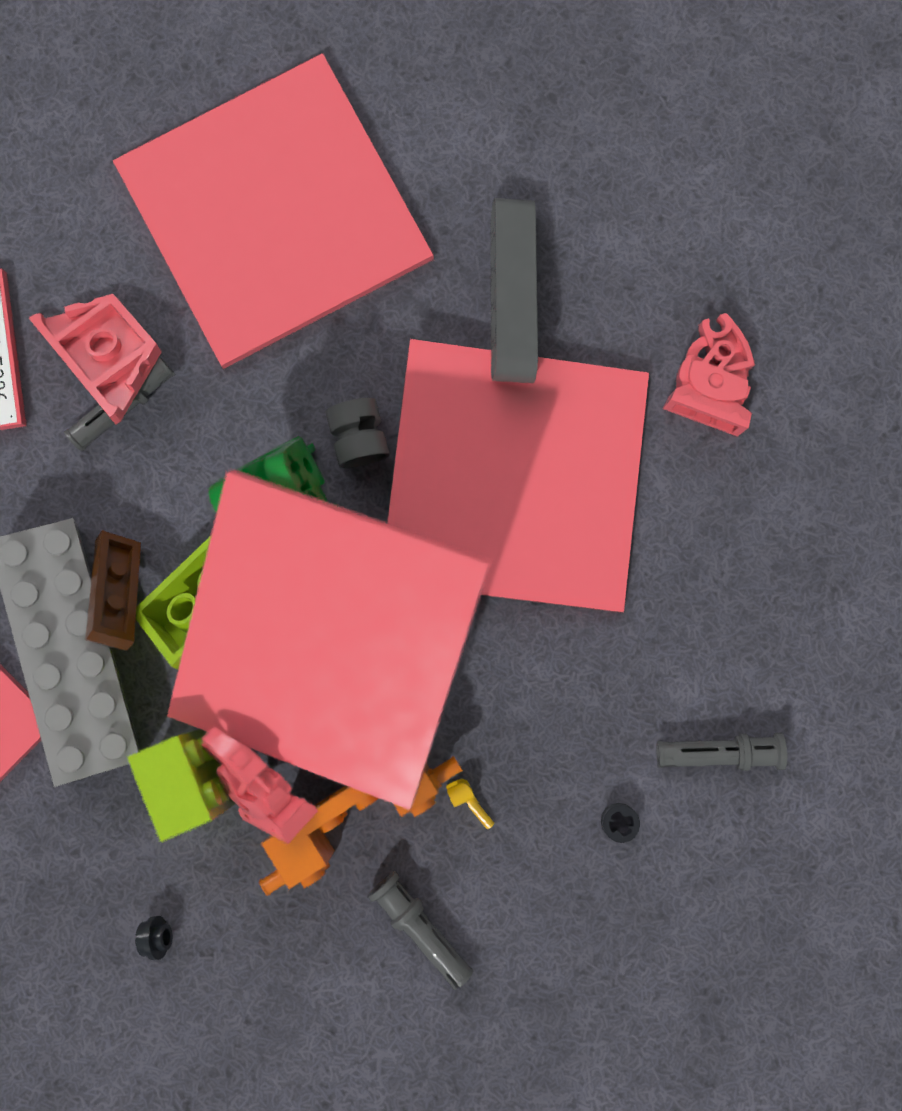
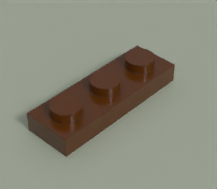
M103 530L96 538L85 640L126 651L134 643L141 542Z

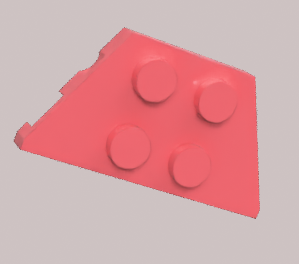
M114 294L95 298L89 303H76L64 306V314L44 318L41 313L29 317L30 321L115 425L121 422L162 351Z

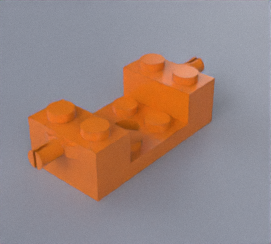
M452 756V758L434 769L429 768L426 764L410 810L393 804L401 817L410 811L416 817L436 804L435 795L438 794L442 783L463 771L456 758ZM345 785L314 805L318 812L288 844L269 835L261 845L277 870L259 880L263 892L269 896L285 884L288 889L298 883H301L303 888H306L326 874L325 870L331 866L329 860L335 852L325 833L342 823L344 817L348 815L346 810L356 805L358 810L361 811L379 798Z

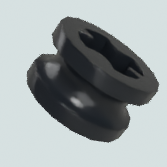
M615 803L605 808L601 815L602 830L611 840L625 843L631 841L638 834L640 820L635 810L623 803ZM616 812H620L624 817L630 816L631 824L626 823L629 829L625 833H620L617 828L610 830L609 821H615L612 815Z

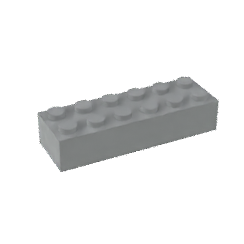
M73 518L0 536V590L54 787L129 764L127 757L141 751L112 647L85 640L92 575L79 528Z

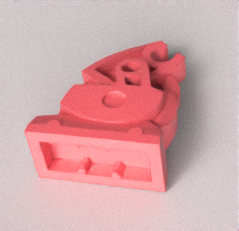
M724 313L716 319L717 323L721 326V332H714L710 328L709 318L700 323V338L689 347L685 360L677 372L676 389L667 398L663 409L738 437L749 428L752 413L744 408L742 404L748 398L751 389L748 386L747 377L749 376V370L755 364L749 343L732 318L727 313ZM705 348L706 356L704 358L698 357L699 352Z
M215 726L202 738L203 743L201 746L221 764L216 770L218 778L224 787L223 790L239 806L238 811L244 821L288 844L318 812L317 808L308 803L304 798L300 799L290 794L292 788L279 773L269 768L246 745L240 744Z

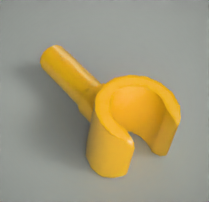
M458 779L446 785L447 793L454 807L467 802L470 810L487 830L494 825L493 820L475 798L467 780Z

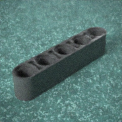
M494 198L490 224L492 381L534 383L538 367L535 201Z

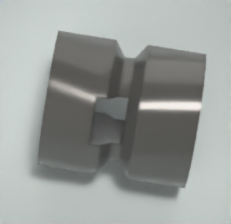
M358 398L341 402L325 411L330 433L338 437L334 444V449L340 468H354L378 462L390 456L385 433L377 430L382 421L375 398Z

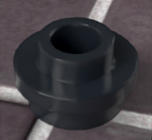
M152 916L147 921L139 924L136 930L135 944L140 956H147L150 960H160L172 945V929L169 924H166L162 916Z

